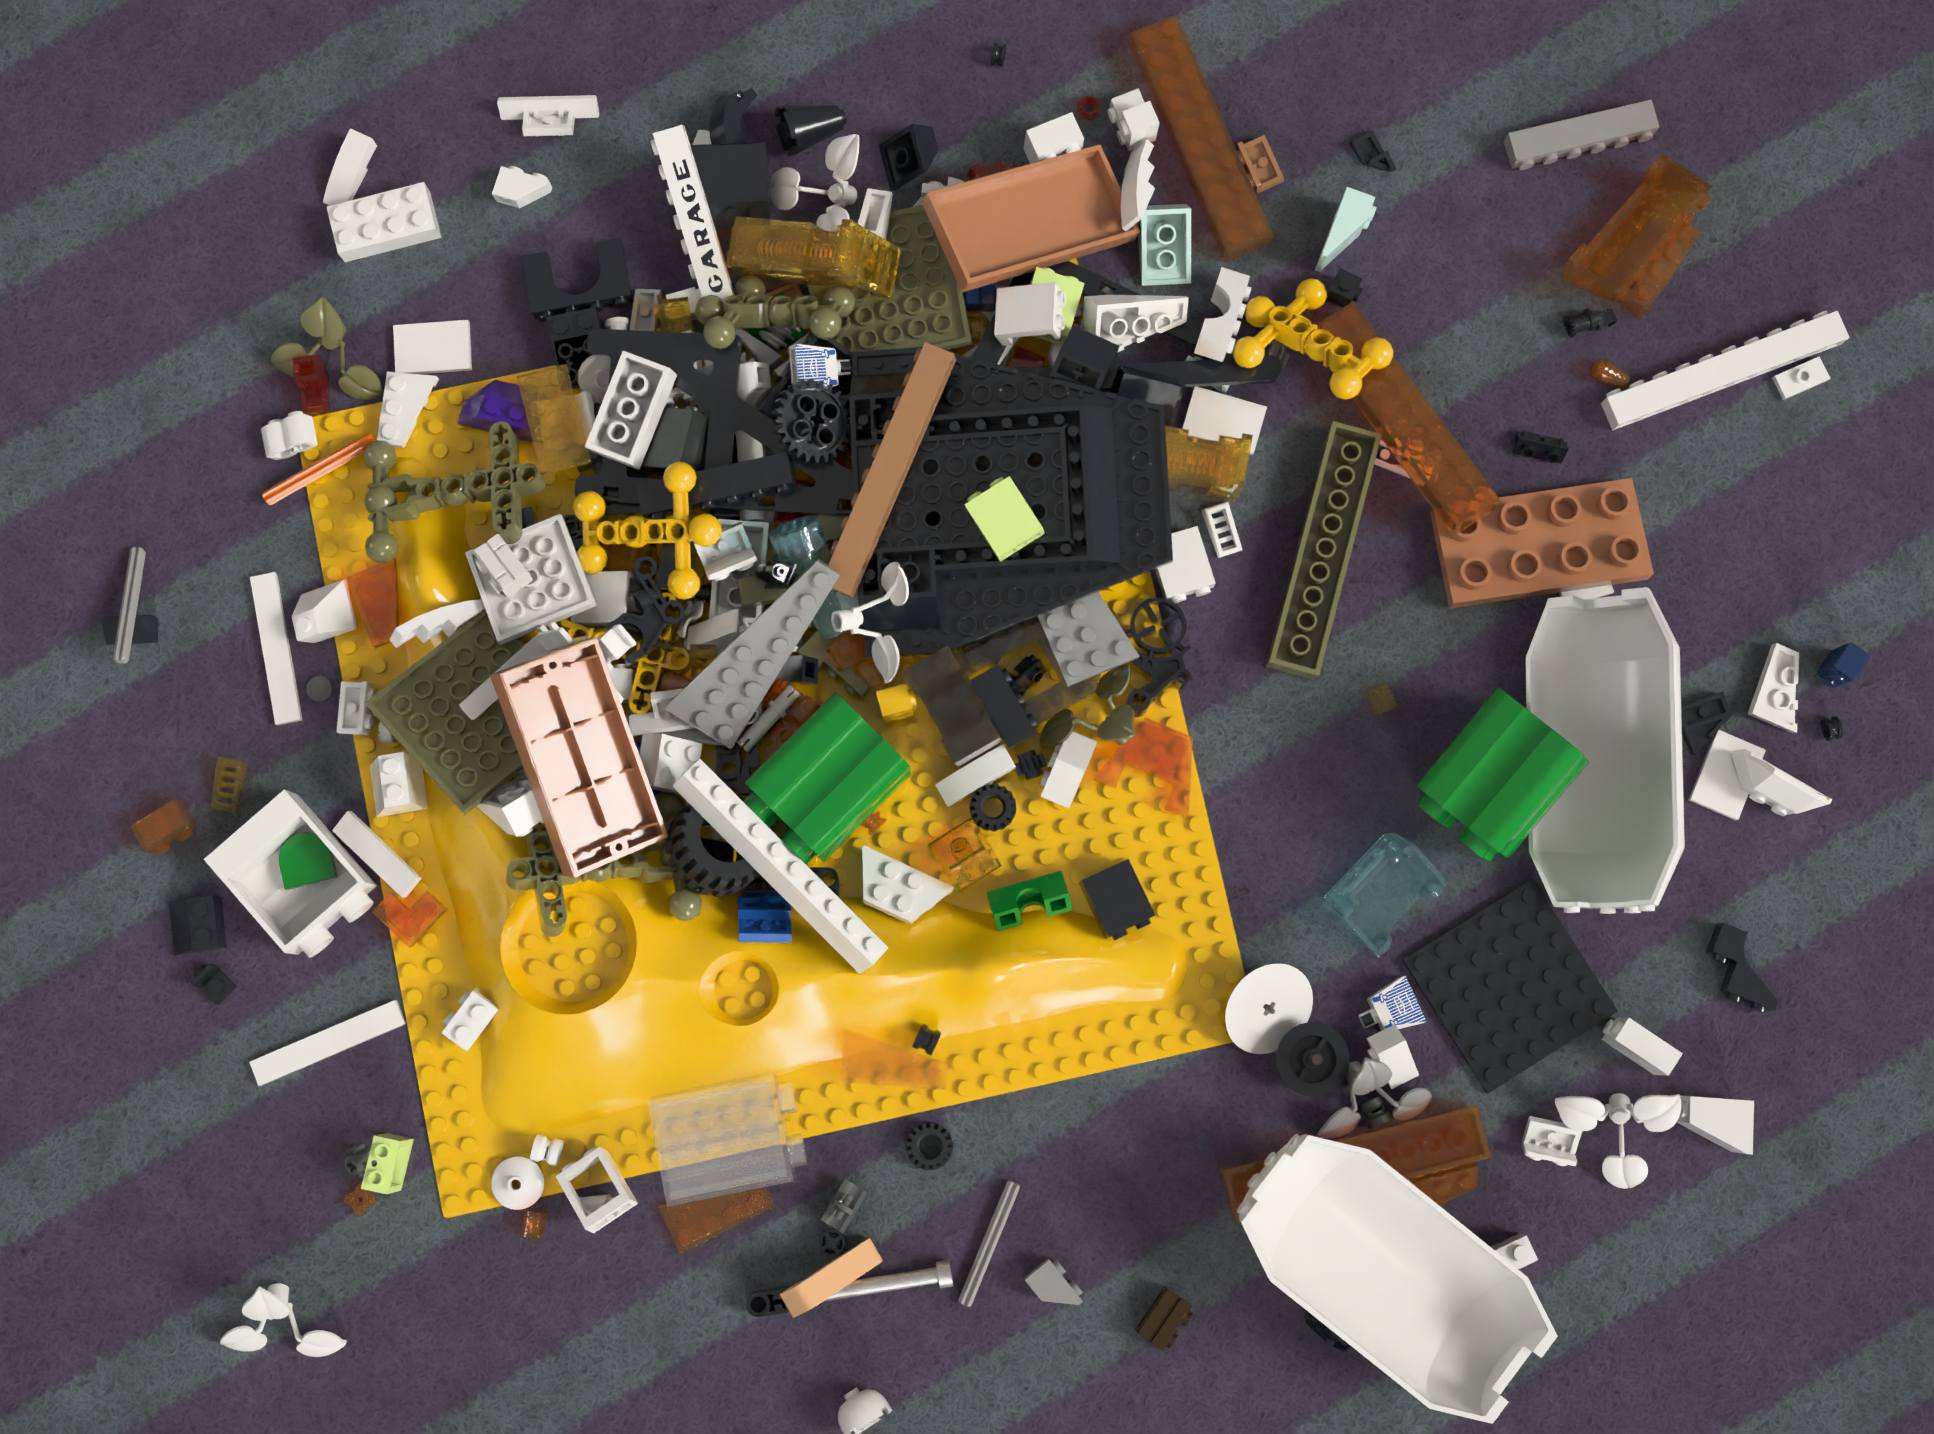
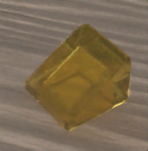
M1388 684L1364 693L1374 717L1398 707Z

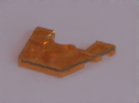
M1145 718L1135 729V737L1130 738L1127 743L1120 746L1094 776L1093 780L1115 789L1126 764L1173 784V789L1164 810L1187 818L1189 814L1193 737Z

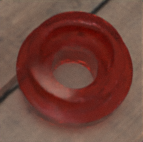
M1092 95L1082 97L1077 103V113L1085 120H1093L1101 112L1100 101ZM1086 105H1091L1094 109L1091 112H1088L1084 109V107Z

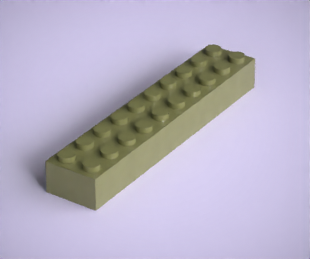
M1335 421L1328 428L1265 667L1315 680L1320 674L1382 436L1380 433Z

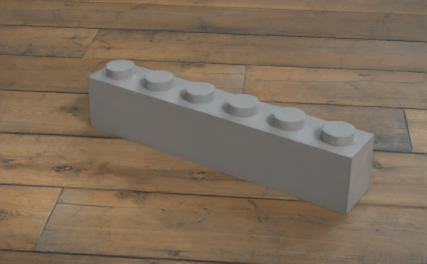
M1647 100L1510 132L1503 142L1511 169L1519 167L1520 170H1526L1538 162H1543L1544 165L1556 162L1558 158L1567 156V159H1573L1580 156L1582 152L1598 153L1611 145H1614L1615 148H1620L1629 144V141L1637 139L1638 142H1645L1653 138V135L1660 126L1652 100Z

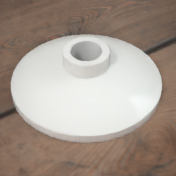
M515 1156L501 1162L493 1173L491 1181L493 1194L498 1202L507 1208L514 1210L528 1208L537 1202L543 1193L544 1175L538 1164L527 1157ZM517 1179L520 1181L521 1186L519 1189L513 1188V1180Z

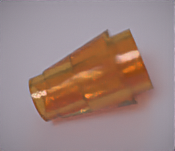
M1597 359L1590 371V377L1594 378L1595 382L1622 389L1626 387L1630 379L1629 374L1608 359Z

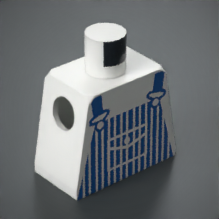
M801 344L789 346L792 384L796 385V382L804 380L806 383L807 380L813 379L815 384L823 380L824 388L830 384L834 387L838 385V375H850L851 373L849 359L837 360L834 348Z
M1406 976L1395 979L1367 998L1371 1009L1358 1015L1364 1029L1378 1024L1381 1031L1394 1024L1398 1029L1427 1022Z

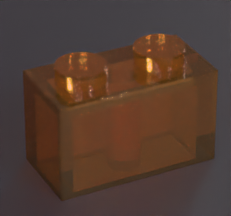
M174 799L130 827L145 853L160 855L171 848L169 844L178 840L180 842L193 835L192 830L198 826L183 801Z

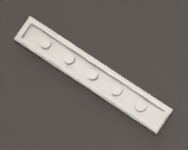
M272 572L252 576L250 581L275 725L302 721L277 573Z
M394 1000L252 1060L249 1063L258 1086H262L401 1027L406 1022L398 1001Z

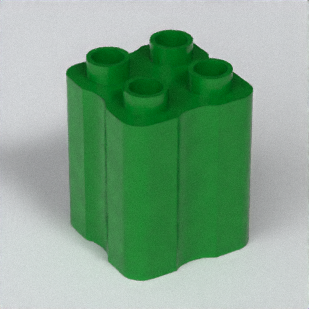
M1498 687L1416 785L1426 793L1417 805L1448 829L1457 819L1463 823L1466 828L1459 835L1458 839L1480 857H1484L1490 862L1499 852L1509 858L1588 765L1589 761L1575 746Z
M834 692L744 782L752 792L743 802L769 828L780 819L789 828L780 839L805 864L815 855L824 863L911 776L910 765L844 699Z

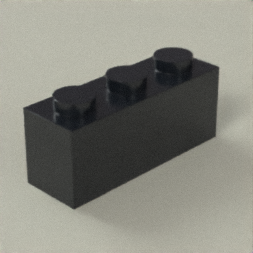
M997 665L971 680L1009 749L1037 735L1035 728L1039 726L1031 713L1026 715L1022 706L1026 703L1019 691L1013 692L1009 685L1013 680L1006 668L1001 670Z

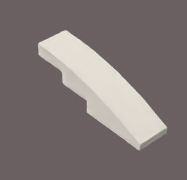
M1147 139L1131 152L1125 168L1121 192L1122 229L1125 231L1142 219L1155 190L1148 182L1154 166L1148 161L1154 145Z
M482 599L464 601L419 615L395 628L390 641L396 648L414 636H417L424 643L441 631L449 638L485 610Z

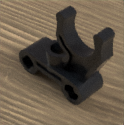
M649 556L639 557L633 566V577L640 589L632 593V596L639 609L643 612V615L623 613L614 621L606 623L605 630L608 632L614 625H630L637 628L643 638L641 648L637 652L625 657V663L628 666H631L637 660L647 657L665 627L673 628L678 626L684 616L683 605L676 600L666 601L653 579L657 572V564ZM641 565L650 567L648 575L640 573ZM668 609L672 612L677 611L679 617L676 619L672 616L667 617L665 611Z

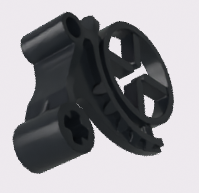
M1151 598L1142 602L1133 612L1130 620V630L1125 631L1123 628L1127 637L1132 636L1134 642L1141 649L1148 652L1146 656L1137 651L1140 657L1130 661L1151 677L1149 684L1130 692L1125 702V705H1130L1133 708L1135 717L1143 716L1149 705L1164 690L1172 685L1176 689H1184L1191 678L1190 672L1185 669L1183 656L1191 647L1189 645L1184 647L1181 644L1187 628L1186 618L1177 604L1165 598ZM1161 604L1170 607L1176 613L1163 619L1161 626H1166L1180 619L1182 629L1179 639L1173 644L1164 628H1160L1158 633L1166 647L1155 648L1145 644L1141 639L1153 633L1156 627L1152 625L1136 633L1135 618L1139 611L1144 608L1151 622L1156 624L1158 618L1150 605ZM1175 648H1177L1180 651L1179 653L1170 657H1153L1154 654H1165L1174 650ZM1134 699H1135L1137 702H1140V701L1143 702L1142 705H1141V707H1140L1138 704H1137V705H1133V704H1132L1133 701H1134Z

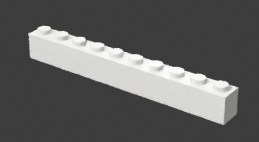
M1823 311L1813 316L1811 321L1805 323V320L1802 319L1791 324L1790 329L1782 331L1781 328L1769 332L1766 338L1761 340L1759 337L1751 338L1744 342L1745 346L1736 348V345L1722 350L1721 355L1714 357L1713 354H1709L1700 358L1697 364L1690 365L1688 362L1676 367V371L1667 374V371L1654 375L1652 377L1653 380L1645 383L1644 380L1637 381L1629 385L1630 389L1621 391L1620 388L1606 394L1607 398L1601 405L1612 430L1836 347L1850 337L1838 311L1830 314L1827 311Z
M701 759L672 786L859 974L873 966L888 949L870 928Z

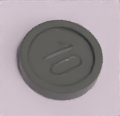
M323 676L313 677L306 687L308 696L312 700L319 702L328 699L333 690L330 680Z

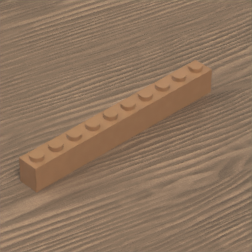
M926 342L922 349H917L913 359V363H916L913 371L906 374L903 382V387H905L902 396H897L892 409L895 411L891 420L886 421L882 431L884 438L881 445L877 444L872 453L874 461L871 468H866L863 473L861 482L864 484L860 493L856 492L852 499V512L850 516H845L840 529L843 531L839 541L835 540L831 547L830 554L832 558L828 566L841 573L831 590L852 599L854 598L956 362L954 353Z

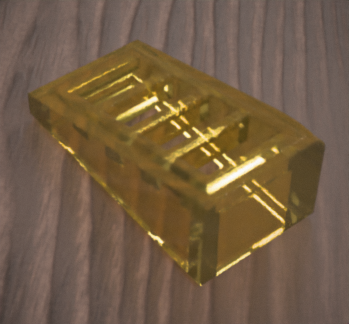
M218 757L211 809L233 813L238 812L248 765L247 762ZM226 767L236 768V773L226 772ZM224 777L235 779L234 783L223 782ZM222 787L233 789V794L221 792ZM220 797L232 799V804L219 802Z

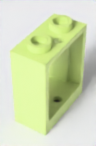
M391 1133L374 1135L361 1189L382 1194L401 1191L414 1139ZM373 1160L377 1161V1165L375 1167L372 1166Z

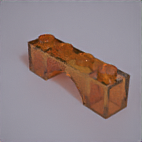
M1680 218L1660 245L1651 262L1627 293L1620 306L1641 319L1655 302L1702 231Z

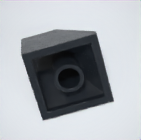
M911 124L879 145L890 191L899 189L928 171L939 150L933 127Z

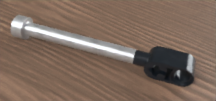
M937 1261V1267L854 1280L825 1301L939 1283L940 1288L952 1287L950 1261ZM789 1286L753 1292L746 1302L747 1311L754 1317L788 1313L789 1310L784 1305V1302H776L774 1304L775 1309H771L772 1299L769 1294H773V1300L780 1299L781 1296L779 1294L788 1289ZM753 1298H764L766 1308L764 1310H756L752 1305Z

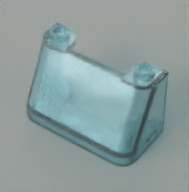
M1387 833L1328 892L1322 901V905L1365 948L1379 958L1390 948L1392 937L1387 932L1421 896L1427 899L1438 897L1448 884V881L1414 842L1395 833Z

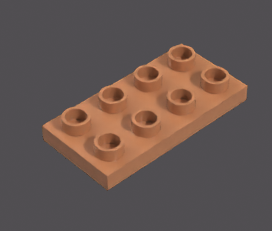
M1101 145L931 191L922 200V205L962 292L1035 271L1036 267L1046 268L1134 241L1141 233L1137 223L1127 231L1122 229V190Z
M1632 478L1433 507L1430 512L1449 609L1648 580L1654 574Z

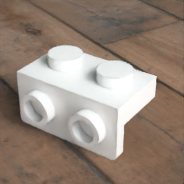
M362 681L361 683L341 682L337 733L370 735V729L374 727L375 718L365 702L377 693L374 684L367 681Z
M477 987L472 993L469 990L464 993L458 1002L462 1005L457 1013L451 1011L442 1023L446 1026L442 1034L466 1051L470 1049L499 1010L493 1002L479 993L480 989Z
M1529 1116L1521 1143L1524 1155L1536 1161L1543 1159L1552 1161L1560 1166H1576L1577 1159L1575 1153L1582 1131L1572 1130L1561 1122Z

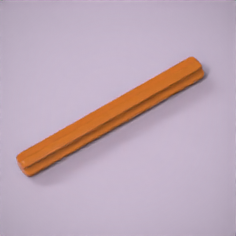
M367 433L262 493L264 501L272 505L364 453L365 448L371 442L376 441L371 433Z

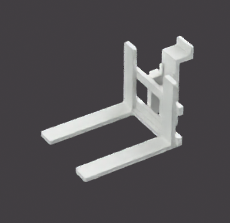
M551 622L548 625L551 630H548L544 625H540L537 628L539 633L496 672L562 648V646L586 639L588 636L572 639L564 628H559L555 622ZM621 624L614 625L603 636L597 637L609 671L614 668L610 663L612 660L619 659L629 648L636 645V641ZM489 677L459 704V707L471 720H475L498 699L491 678ZM616 690L620 703H622L624 698ZM524 768L518 772L520 775L525 774Z

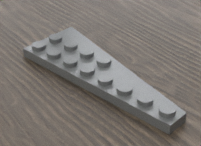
M817 560L770 607L759 615L747 629L737 636L707 667L686 685L679 694L669 701L665 710L732 749L841 573L822 561Z

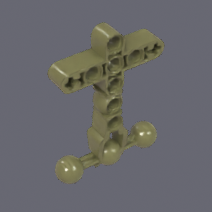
M504 421L496 422L491 426L489 430L490 468L475 470L470 474L464 473V476L451 474L443 480L440 477H436L435 480L432 478L412 479L408 474L388 478V470L394 466L397 458L395 448L383 440L371 442L365 448L363 455L365 464L373 470V483L367 485L370 490L366 493L364 499L366 509L370 513L367 519L373 522V533L366 539L365 543L367 556L377 563H387L392 561L397 555L399 547L396 538L389 533V520L392 522L415 520L419 517L420 513L436 510L442 506L447 507V504L460 506L468 500L471 503H475L476 500L479 502L491 501L493 529L502 537L506 544L518 542L522 537L521 497L535 495L543 491L545 479L535 464L520 463L519 441L511 426ZM409 492L407 502L397 505L398 501L395 493Z
M665 792L658 795L655 800L667 831L670 828L671 821L684 808L680 797L674 793ZM539 822L538 824L541 825L540 831L537 832L538 827L536 824L532 827L533 830L526 835L529 857L514 859L507 868L506 883L511 889H534L540 928L545 935L550 937L558 936L563 932L567 919L562 885L575 884L580 880L586 882L587 878L591 881L602 882L610 876L612 879H615L616 876L619 878L634 877L641 878L645 883L673 878L675 893L669 899V910L672 916L679 921H690L697 917L702 909V900L699 894L686 886L688 883L683 878L680 880L675 875L678 872L675 867L671 868L668 862L671 855L667 854L665 845L669 842L666 838L604 865V868L593 869L575 878L563 876L545 824ZM543 844L547 849L540 850L535 845ZM661 850L660 861L663 866H649L648 857L645 855V852ZM619 860H628L630 865H622ZM547 868L552 873L546 875L542 874L539 870ZM515 871H520L524 873L525 876L518 878L515 877L512 873ZM552 893L556 898L547 899L543 894ZM552 911H554V913H553L554 921H555V922H558V923H553V920L550 919V915H551V912H552Z

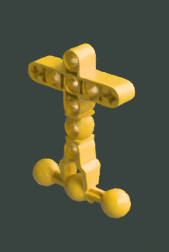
M662 593L666 601H678L671 593ZM668 609L665 612L667 617L672 616L674 619L679 617L677 611L672 612ZM569 618L558 621L572 639L579 633H586L588 638L601 637L607 633L605 628L598 630L590 628L588 630L585 626L572 623ZM667 627V632L659 637L661 638L660 640H667L672 643L676 627ZM536 630L519 637V639L526 645L539 631ZM638 638L641 641L640 643L636 641L635 652H637L643 644V641L640 638ZM667 644L673 651L669 652V650L653 647L651 652L653 650L661 651V656L658 660L650 661L648 655L633 663L638 665L629 698V707L635 714L653 712L651 695L647 693L660 692L665 671L685 674L691 670L693 660L685 649L672 646L673 650ZM623 654V655H622L619 659H617V660H620L621 658H623V659L625 660L626 655ZM679 655H684L686 657L685 664L680 667L674 666V659ZM648 674H653L655 677L654 682L649 686H644L643 678ZM640 690L646 692L645 696L640 692ZM644 699L648 705L640 710L637 704L642 703Z

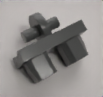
M845 1178L821 1221L843 1234L868 1192Z

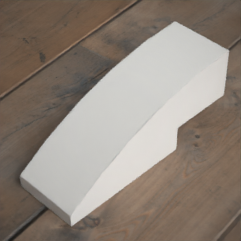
M350 128L333 166L323 199L324 204L331 206L353 200L368 171L366 166L377 147L372 138Z
M867 189L855 231L857 239L851 261L854 270L872 273L879 272L889 225L892 192Z
M1002 744L935 784L945 804L949 807L975 793L980 787L991 784L996 779L1013 771L1016 766Z

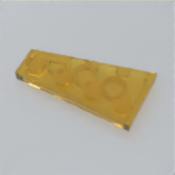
M845 1029L841 1082L945 1090L946 1062Z

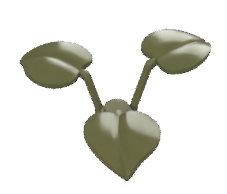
M323 296L306 308L300 319L301 325L307 333L314 337H320L316 345L308 353H305L304 348L300 344L285 343L276 348L271 356V363L283 373L296 378H305L311 375L314 370V363L309 357H312L321 345L330 350L339 348L340 371L343 374L338 381L340 388L347 395L360 400L374 399L384 395V388L379 378L368 367L352 365L346 370L344 355L346 343L342 341L346 333V327L335 309Z
M1126 663L1106 672L1098 681L1096 695L1101 699L1106 698L1112 710L1099 727L1078 717H1073V712L1069 709L1059 711L1045 724L1040 737L1041 747L1056 746L1067 740L1073 732L1074 723H1079L1097 731V735L1101 740L1115 741L1118 745H1123L1130 738L1135 737V714L1133 708L1130 705H1121L1116 708L1112 701L1113 697L1121 695L1128 686L1130 666Z

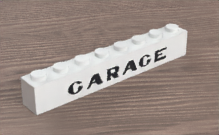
M680 125L653 133L654 140H651V146L654 154H659L662 165H658L662 180H667L669 190H666L669 204H674L677 214L673 215L677 230L682 229L684 239L681 240L684 254H689L692 264H689L688 268L691 278L697 279L699 289H696V295L698 300L707 295H715L721 299L735 295L685 126Z

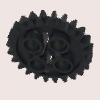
M813 379L807 380L806 383L804 380L796 382V385H789L788 391L785 390L780 393L783 399L775 400L776 405L780 408L772 410V413L778 416V419L771 421V424L778 425V429L773 434L781 435L782 438L777 443L786 444L785 453L793 451L792 459L801 456L802 463L809 462V460L812 465L819 463V460L821 463H825L829 458L834 459L837 457V453L844 451L842 444L845 445L850 442L845 436L851 434V429L847 428V425L850 424V419L846 417L850 413V409H844L843 407L847 402L846 399L842 401L838 399L840 391L832 393V384L824 388L823 380L816 382V384ZM800 400L805 403L806 411L800 407ZM824 407L829 411V418L824 415ZM796 425L801 429V436L795 431ZM820 432L824 435V443L819 439Z

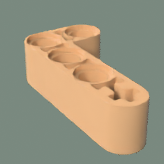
M867 1238L779 1295L794 1318L819 1305L880 1264L883 1259L871 1239Z

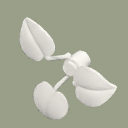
M852 134L839 137L829 144L825 155L826 166L829 170L834 171L833 178L839 182L832 185L829 190L798 186L800 182L799 172L788 167L776 171L769 182L771 200L781 210H789L796 205L798 191L828 195L829 199L836 203L827 207V214L820 215L816 222L818 239L824 245L848 246L850 217L844 208L846 205L850 206L855 203L857 191L853 186L848 185V181L844 180L849 179L855 171L859 154V135Z
M899 562L888 564L882 573L881 584L887 592L883 597L859 606L858 590L853 599L833 590L828 594L838 610L834 611L831 615V623L835 631L851 630V634L858 633L876 638L872 644V657L885 683H889L894 678L899 667L900 657L897 644L890 635L882 637L880 633L859 629L858 627L863 623L862 610L886 601L889 598L895 606H901L906 603L909 587Z
M1622 1093L1613 1094L1609 1098V1104H1605V1107L1600 1101L1591 1097L1565 1096L1555 1098V1105L1563 1123L1572 1130H1592L1596 1127L1597 1120L1603 1121L1608 1113L1610 1119L1618 1124L1620 1156H1607L1602 1164V1172L1609 1183L1624 1189L1632 1188L1643 1182L1648 1174V1166L1645 1160L1637 1155L1625 1156L1623 1124L1630 1119L1632 1114L1637 1123H1644L1647 1130L1662 1132L1672 1128L1681 1113V1097L1679 1094L1670 1096L1647 1095L1639 1098L1635 1102L1634 1107L1630 1103L1629 1097Z
M272 1284L267 1290L259 1286L242 1307L243 1315L252 1320L260 1321L259 1326L255 1330L249 1326L233 1328L222 1336L220 1344L237 1351L259 1350L267 1343V1337L261 1334L266 1319H281L288 1315L295 1339L299 1342L296 1349L304 1355L312 1357L330 1355L345 1346L347 1340H343L336 1334L323 1330L310 1331L301 1336L293 1314V1304L288 1303L289 1287L285 1284Z

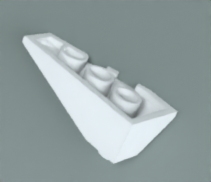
M1150 295L1085 296L1083 325L1086 331L1120 345L1118 350L1120 352L1127 345L1134 342L1140 343L1157 332L1163 333L1185 323L1187 319L1188 297Z

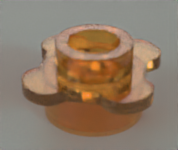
M358 1184L356 1190L351 1194H347L344 1198L345 1203L354 1209V1214L357 1216L364 1215L365 1210L376 1203V1196L372 1195L368 1190L361 1189L362 1184ZM359 1197H361V1198L363 1199L362 1202H359V1201H358V1198H359Z

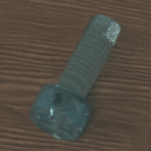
M811 515L794 519L778 526L769 533V538L778 560L797 564L795 570L797 579L817 560L823 562L819 549L827 541L817 516ZM833 590L829 592L813 618L821 639L833 638L845 632L835 631L831 623L832 613L842 610L836 592Z

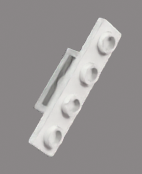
M595 95L499 97L497 100L502 120L523 119V136L573 135L575 118L599 117L598 101Z
M682 689L652 692L651 703L653 712L629 716V728L632 736L695 728L665 710L668 702L679 694Z

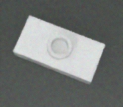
M1817 357L1782 372L1772 379L1782 399L1785 400L1831 378L1820 357Z

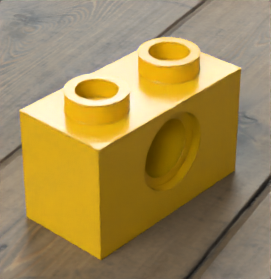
M906 683L876 691L884 724L913 716V708H917L913 689L907 690Z

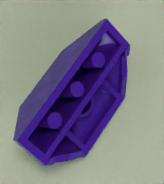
M494 380L464 401L457 423L489 432L494 423L504 421L511 426L518 439L544 445L537 402L548 399L544 391Z

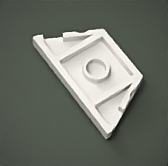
M865 845L862 847L863 903L907 924H911L921 914L929 911L937 902L950 895L954 887Z

